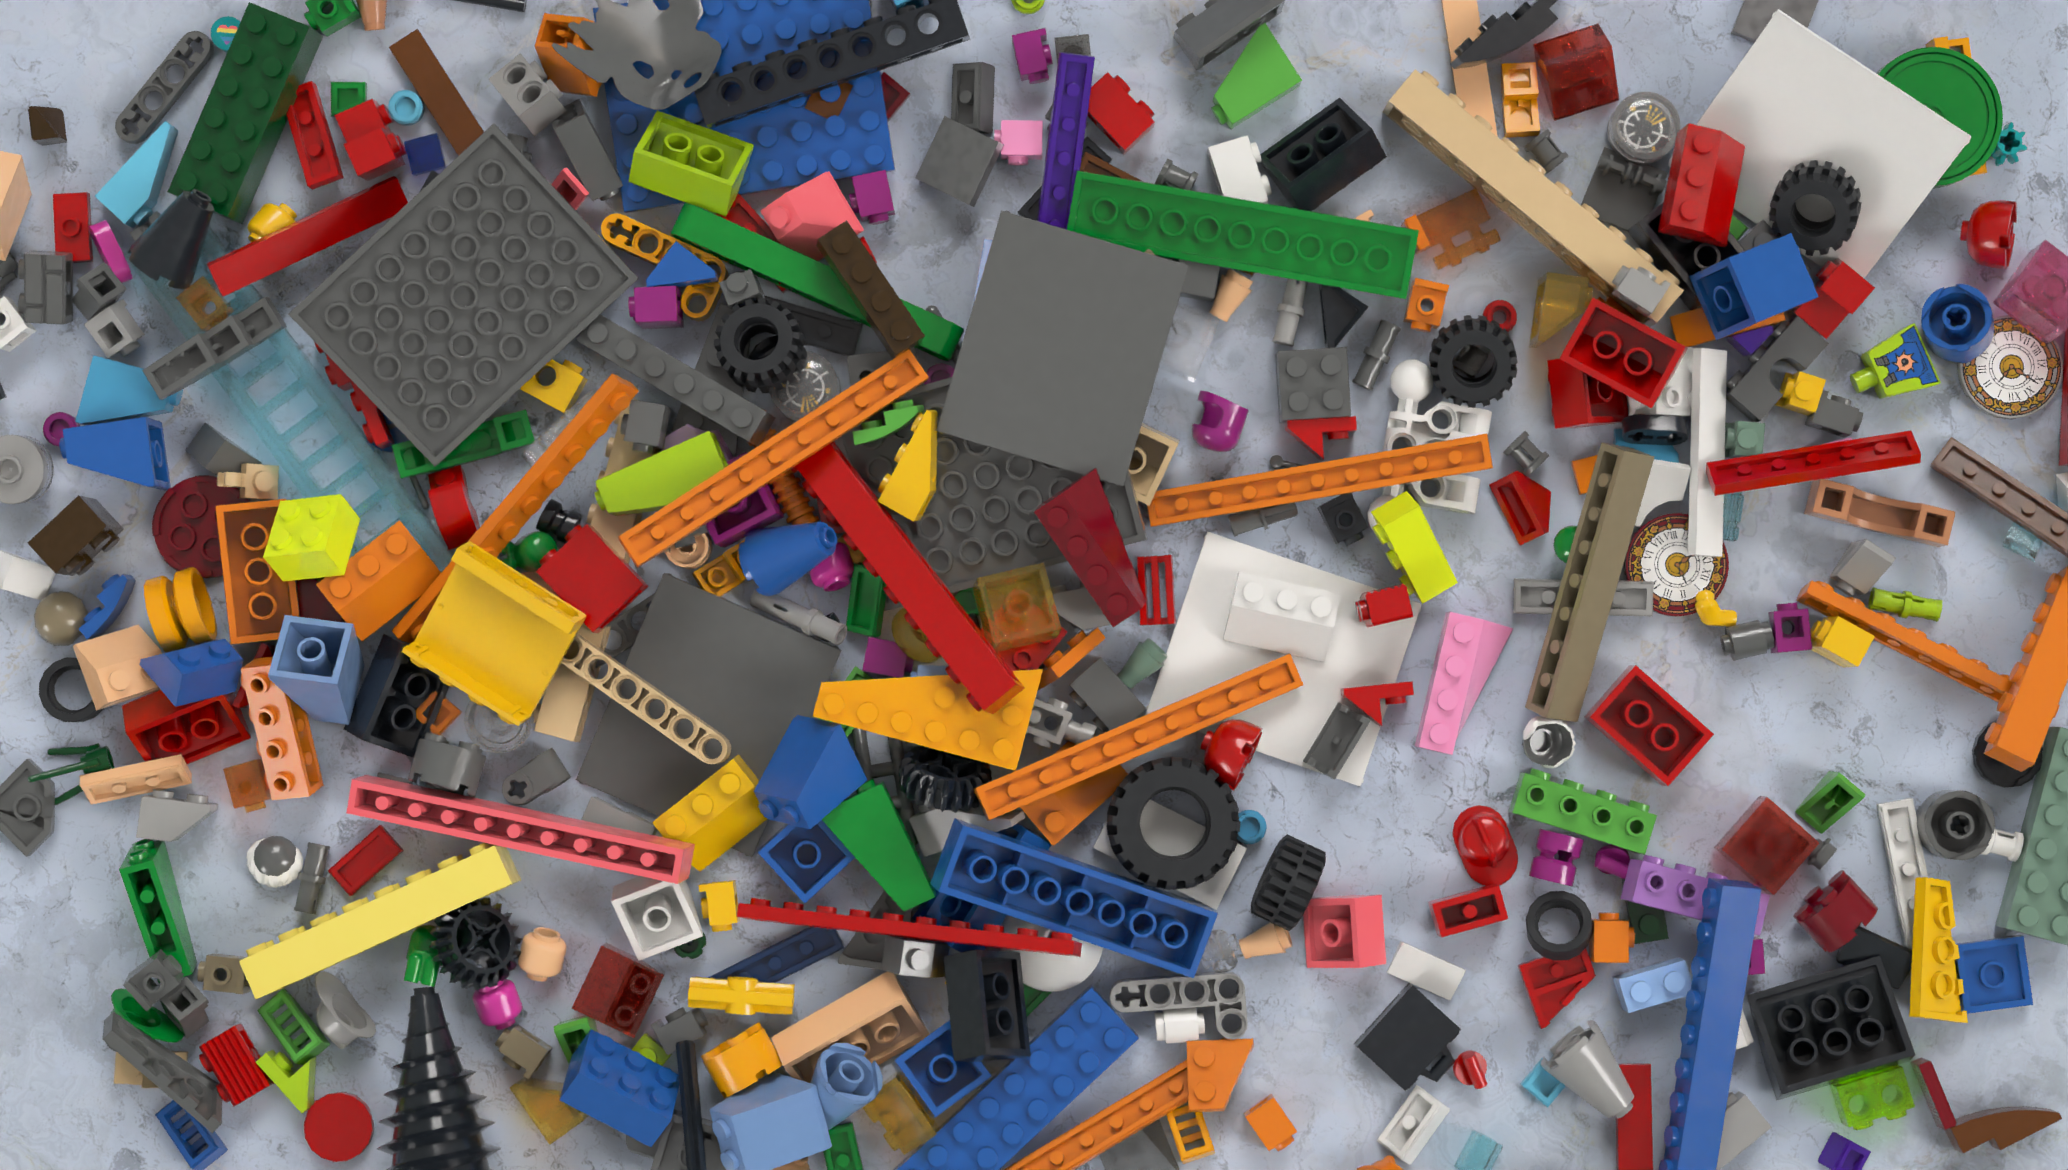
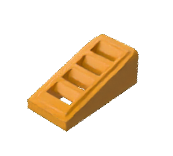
M1188 1105L1166 1114L1183 1164L1215 1154L1202 1112H1195V1118L1176 1123V1117L1191 1113L1189 1112ZM1199 1125L1201 1131L1181 1137L1180 1131ZM1204 1139L1205 1145L1185 1150L1184 1145Z

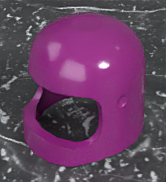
M1200 391L1197 401L1203 404L1204 413L1199 424H1192L1193 439L1198 445L1211 451H1231L1237 446L1241 438L1249 410L1216 394Z

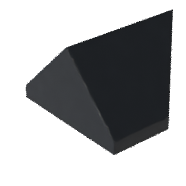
M1319 284L1325 348H1335L1368 309V306L1340 287Z

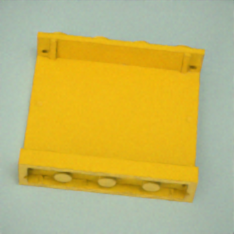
M469 541L456 549L451 558L456 563L415 641L405 646L401 652L409 656L411 662L416 666L429 669L437 674L444 684L450 687H457L467 693L472 702L481 706H487L495 711L502 721L519 726L532 716L587 615Z

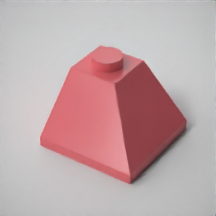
M830 171L790 190L760 210L777 241L816 261L824 258L816 246L817 240L846 220L856 235L864 231Z

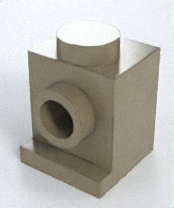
M213 953L206 955V961H200L197 973L198 982H203V990L236 994L250 992L249 983L239 963L240 960L246 957ZM219 968H223L227 972V978L224 981L217 978Z
M519 1024L513 1027L512 1030L506 1028L495 1043V1046L499 1048L498 1051L504 1054L502 1060L517 1070H520L521 1067L526 1069L523 1076L528 1080L534 1076L553 1048Z

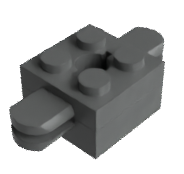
M674 1109L671 1122L652 1147L626 1135V1145L632 1153L654 1159L651 1170H687L682 1111ZM702 1118L706 1170H726L720 1159L721 1151L717 1137L712 1130L713 1121Z

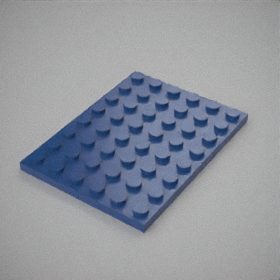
M653 0L659 10H666L669 7L668 0ZM701 0L703 16L698 21L696 30L707 32L710 37L721 44L722 53L713 73L719 72V75L723 76L733 72L732 67L737 64L751 61L752 65L766 61L764 56L769 53L784 50L785 54L798 50L797 45L806 40L816 38L819 43L830 39V33L838 29L849 27L850 31L862 28L864 27L863 22L872 18L870 0ZM622 3L621 5L627 6L628 3ZM597 7V8H593V13H594V20H595V22H596V15H595V14H596V12H597L598 9H599L598 7ZM869 40L859 41L854 49L855 54L860 57L869 55L873 49V44ZM836 51L825 53L822 58V65L826 68L835 67L840 61V54ZM635 61L633 63L638 73L646 79L654 75L653 69L649 64L642 61ZM802 62L793 64L789 71L790 77L793 79L803 78L807 73V65ZM675 70L671 74L672 79H677L682 74V71ZM878 71L847 82L853 85L839 116L834 115L826 119L805 109L810 97L808 95L712 128L711 130L754 145L738 194L745 195L800 186L830 171L834 180L852 178L886 170V172L895 171L881 72ZM697 73L691 76L685 82L684 87L693 86L699 81L702 74ZM769 73L762 74L757 80V87L762 91L769 90L774 84V76ZM610 77L604 85L617 170L623 184L620 190L624 212H636L686 203L628 182L634 150L657 110L638 105L623 97L617 90L613 78ZM735 84L727 87L724 93L725 100L728 102L738 100L742 93L741 87ZM838 85L820 91L822 99L830 103L837 101L841 95ZM695 92L666 109L658 110L708 128L702 116Z

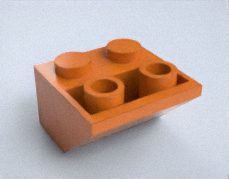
M544 13L534 46L544 72L548 76L547 80L551 79L560 92L597 97L602 83L597 82L577 69L552 47V44L556 43L567 48V43L570 42L583 50L593 51L578 34L568 27V24L571 22L580 24L583 20L592 23L594 21L584 17Z

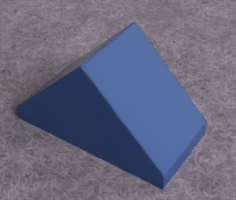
M675 241L646 279V286L682 287L719 282L718 274L711 267Z

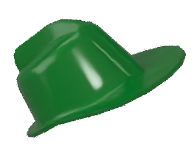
M126 989L114 990L111 995V1001L114 1006L112 1012H115L154 1040L173 1043L182 1041L184 1035L165 1013L154 1006L145 1011Z

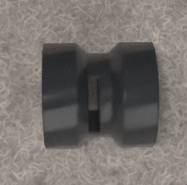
M551 499L544 508L537 522L536 529L545 533L552 531L556 535L557 540L565 544L567 543L564 539L565 536L574 527L580 525L583 515L574 510L564 511L561 503Z

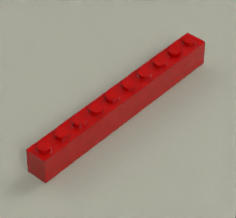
M834 441L791 468L794 473L799 471L804 477L805 481L802 485L814 499L819 497L825 504L822 511L834 525L839 523L846 533L842 537L854 551L859 549L866 559L863 561L866 569L875 578L880 576L885 582L886 586L883 590L892 602L895 604L900 602L907 612L903 615L906 621L914 630L918 631L921 629L928 638L924 643L931 653L937 658L939 656L943 657L949 665L945 668V671L957 685L961 682L969 691L966 698L978 712L983 709V711L993 715L1025 689L887 509L878 502L876 495Z

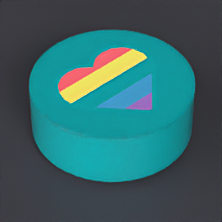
M226 16L219 18L212 25L211 39L220 50L228 52L240 21L234 17Z

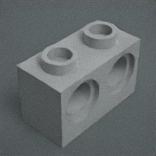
M520 53L491 76L489 81L531 133L536 136L567 110L558 100L563 94L552 80L549 79L545 83L543 82L548 77L535 60L529 64Z

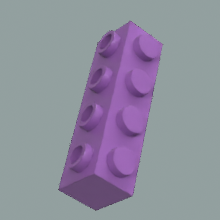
M1644 855L1643 860L1630 859L1620 899L1702 921L1704 909L1702 894L1704 889L1707 888L1708 878L1728 879L1726 876L1707 872L1706 878L1695 875L1696 868L1678 863L1675 864L1674 869L1663 866L1664 859ZM1761 893L1754 935L1760 936L1770 895Z

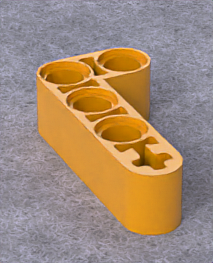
M610 214L602 222L601 233L610 245L657 266L675 241H677L708 266H719L721 269V274L718 278L719 282L726 280L729 276L728 269L719 258L623 214ZM622 223V227L628 233L634 235L633 240L631 241L628 237L618 234L614 239V234L610 231L612 226L619 227ZM651 236L657 238L658 247L654 252L644 253L641 251V243L645 238ZM719 282L686 286L681 298V308L690 319L699 322L710 318L722 294ZM695 296H703L706 299V307L700 313H693L689 310V302Z

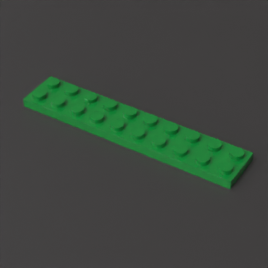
M1077 171L1067 230L1141 252L1150 249L1158 256L1402 299L1407 298L1419 230L1085 171Z

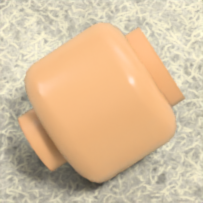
M545 927L535 928L533 932H529L522 939L518 965L527 973L529 979L541 982L546 981L548 977L556 976L561 972L566 953V943L560 938V933L553 929Z

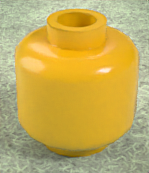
M272 203L264 204L247 225L250 233L248 236L249 241H256L296 222L297 214L284 203H281L279 206Z

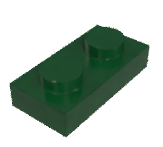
M1625 900L1629 925L1634 927V944L1669 939L1663 910Z

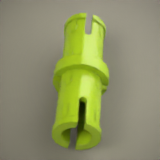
M1872 588L1868 608L1870 610L1898 614L1900 618L1907 619L1908 616L1938 622L1942 612V600L1915 596L1909 591L1898 593Z

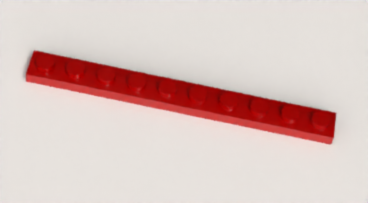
M751 898L750 904L739 903L737 917L747 920L1081 957L1082 943L1073 941V934L1052 932L1051 938L1038 937L1039 930L1017 928V934L1004 933V926L984 924L983 930L970 929L971 923L950 920L949 927L937 925V919L928 917H916V923L903 922L904 915L883 913L882 919L870 918V911L850 909L849 915L837 914V908L820 905L816 906V912L805 911L804 904L784 902L783 908L771 907V900Z

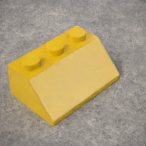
M738 754L652 823L664 838L695 844L691 865L701 872L767 820L759 810L760 803L754 793L759 779Z

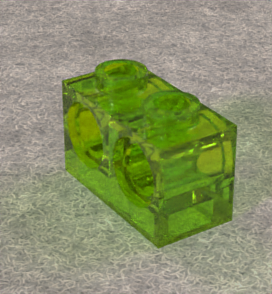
M1899 1065L1830 1085L1841 1123L1847 1127H1853V1130L1871 1127L1874 1125L1873 1120L1886 1116L1887 1120L1904 1117L1907 1115V1109L1915 1107L1904 1069ZM1888 1085H1894L1897 1090L1896 1097L1891 1102H1885L1882 1097L1883 1090ZM1861 1095L1864 1100L1862 1109L1858 1112H1851L1849 1108L1851 1098Z

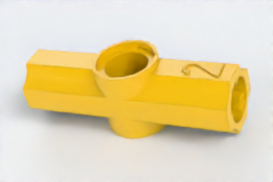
M690 977L688 1007L725 1010V1013L754 1015L756 1012L792 1015L795 984L759 982L758 979L750 977H727V979Z

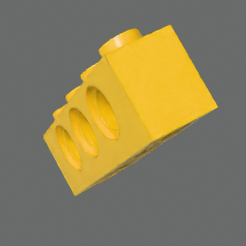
M551 359L520 390L569 415L588 379L580 375L583 368L566 359L563 364H560ZM546 368H553L556 372L555 381L549 386L541 385L539 381L540 373Z

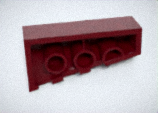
M1094 468L1040 504L1034 513L1112 627H1115L1141 610L1146 600L1132 562L1126 552L1124 540L1111 512V506L1101 485L1097 468Z

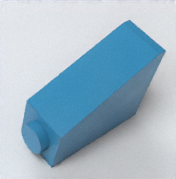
M93 355L75 422L93 425L172 413L174 406H178L181 401L183 389L160 400L142 371L143 368Z

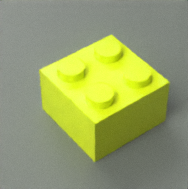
M341 494L280 501L263 558L283 582L344 575L360 518Z

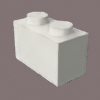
M1246 135L1208 147L1207 154L1220 195L1262 203L1268 202L1267 196L1271 195L1272 191L1267 176H1260L1257 163L1262 162L1256 142L1250 144L1249 137Z

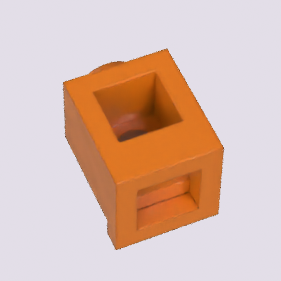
M1415 278L1411 284L1403 322L1411 323L1410 328L1416 331L1430 333L1431 328L1437 329L1440 326L1449 285ZM1422 300L1431 301L1433 305L1431 311L1425 312L1421 309L1420 303Z

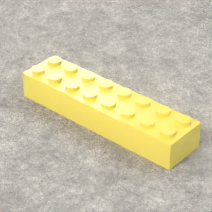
M482 843L469 849L470 857L464 859L462 854L453 856L437 864L439 871L432 873L431 869H427L405 878L408 884L406 886L400 887L399 883L389 885L373 893L376 898L375 900L369 902L367 897L358 899L341 907L344 914L337 916L336 911L325 914L310 921L311 929L306 930L304 926L294 928L278 936L280 943L274 944L273 940L246 950L248 957L240 960L239 963L255 999L274 993L433 921L437 917L521 881L507 847Z

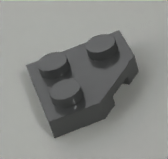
M26 759L0 785V831L26 857L31 856L54 833L55 783L50 778L31 783L28 782V776L44 772L32 759Z

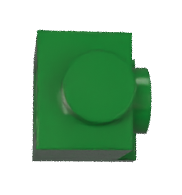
M308 0L305 2L309 11L304 13V16L309 25L315 31L320 29L327 37L361 18L360 12L353 0ZM332 3L334 6L333 11L330 14H324L323 8Z

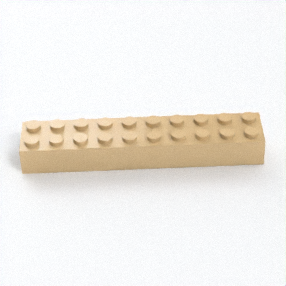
M1415 69L1391 97L1382 112L1605 297L1611 296L1630 312L1635 320L1648 327L1658 323L1684 291L1678 286L1680 281L1669 271L1663 270L1661 272L1651 264L1653 262L1652 257L1638 247L1634 250L1624 241L1627 238L1620 230L1612 225L1607 228L1598 220L1600 215L1592 207L1585 203L1581 206L1571 198L1573 193L1559 181L1554 184L1545 177L1546 170L1532 159L1527 162L1518 154L1519 148L1506 137L1499 139L1491 132L1493 127L1479 115H1476L1474 118L1464 110L1466 105L1460 98L1452 93L1447 96L1437 87L1439 82L1426 71L1419 73ZM1623 265L1627 268L1633 267L1636 270L1638 267H1642L1656 276V283L1660 284L1666 280L1671 284L1652 314L1647 317L1611 294L1616 287L1612 280Z

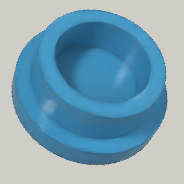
M1254 810L1241 811L1238 813L1240 832H1238L1237 840L1244 844L1259 842L1264 837L1267 829L1264 817Z

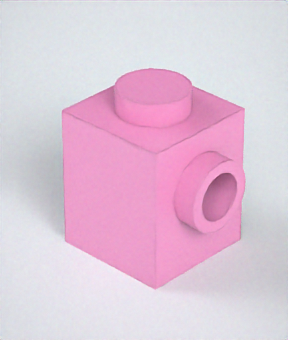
M1001 120V130H994V140L1004 144L1001 150V160H1008V165L1015 166L1028 165V160H1042L1043 121Z

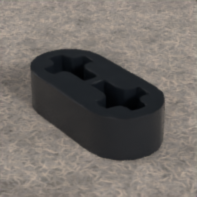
M1630 415L1622 420L1623 440L1631 444L1678 445L1688 439L1687 420L1681 416Z

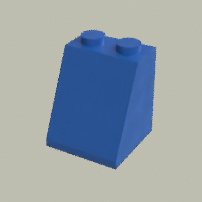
M1792 233L1731 256L1689 276L1716 340L1818 298L1813 280L1807 271L1800 254V249Z
M148 417L63 429L64 438H60L59 444L61 455L64 459L67 458L68 464L163 491L171 487L162 422Z
M797 715L791 721L754 793L760 803V812L768 820L810 830L864 784L867 778L841 724Z

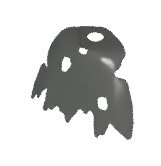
M596 0L599 8L595 14L596 22L592 23L583 20L580 24L575 22L568 24V27L578 34L593 51L583 50L570 42L567 43V48L556 43L552 44V47L558 54L589 77L600 83H606L612 77L617 90L623 97L633 103L653 110L666 109L702 87L712 75L722 53L721 44L717 40L710 37L707 32L696 30V25L703 16L701 0H668L669 7L666 10H659L653 0H629L627 6L611 0ZM635 61H642L649 64L653 69L654 75L646 79L638 73L633 63ZM675 70L682 71V74L677 79H672L671 74ZM697 73L702 74L699 81L693 86L684 87L685 82L691 76Z

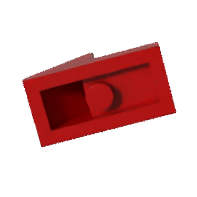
M1356 416L1288 420L1285 422V430L1322 462L1324 460L1323 435L1328 434V440L1349 439V433H1354L1357 430Z
M1413 681L1341 689V696L1379 726H1382L1381 698H1385V704L1390 705L1406 703V696L1414 695Z

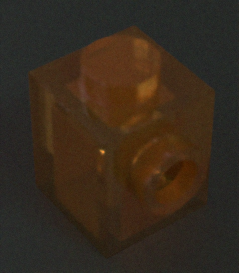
M262 759L252 760L223 769L234 809L245 807L246 813L267 808L265 801L271 800V795L265 785V770Z

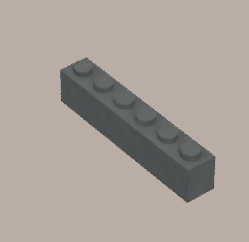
M602 315L594 319L581 331L576 341L756 447L762 443L776 419L760 407Z

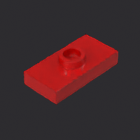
M90 193L53 194L55 251L73 253V263L93 262L92 237L89 232V226H91Z

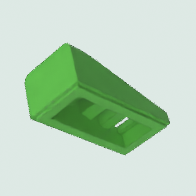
M284 988L257 1010L295 1064H306L310 1059L317 1057L330 1046L329 1041ZM286 1004L288 1009L275 1019L272 1014ZM294 1015L296 1020L284 1029L281 1025ZM302 1027L305 1031L293 1040L290 1036ZM309 1039L312 1040V1041H311L309 1044H307L303 1049H300V1048H299V1047H301L304 1043H306Z

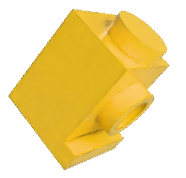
M1801 371L1794 374L1785 372L1779 389L1783 396L1775 406L1806 416L1816 413L1826 379Z
M736 880L698 885L699 892L706 891L707 898H701L703 919L709 918L712 932L733 930L732 923L740 921V918L737 917L738 896Z

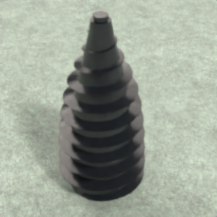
M435 987L413 989L414 995L410 997L407 1035L401 1041L405 1044L402 1063L392 1067V1069L401 1073L398 1088L384 1094V1096L397 1101L395 1113L379 1121L381 1124L394 1128L392 1141L378 1147L377 1150L392 1155V1165L386 1170H492L489 1168L487 1158L501 1148L486 1144L481 1132L495 1122L479 1118L474 1107L487 1098V1096L471 1093L466 1080L476 1071L463 1069L457 1054L462 1047L454 1045L448 1028L450 1023L446 1022L439 993H435Z

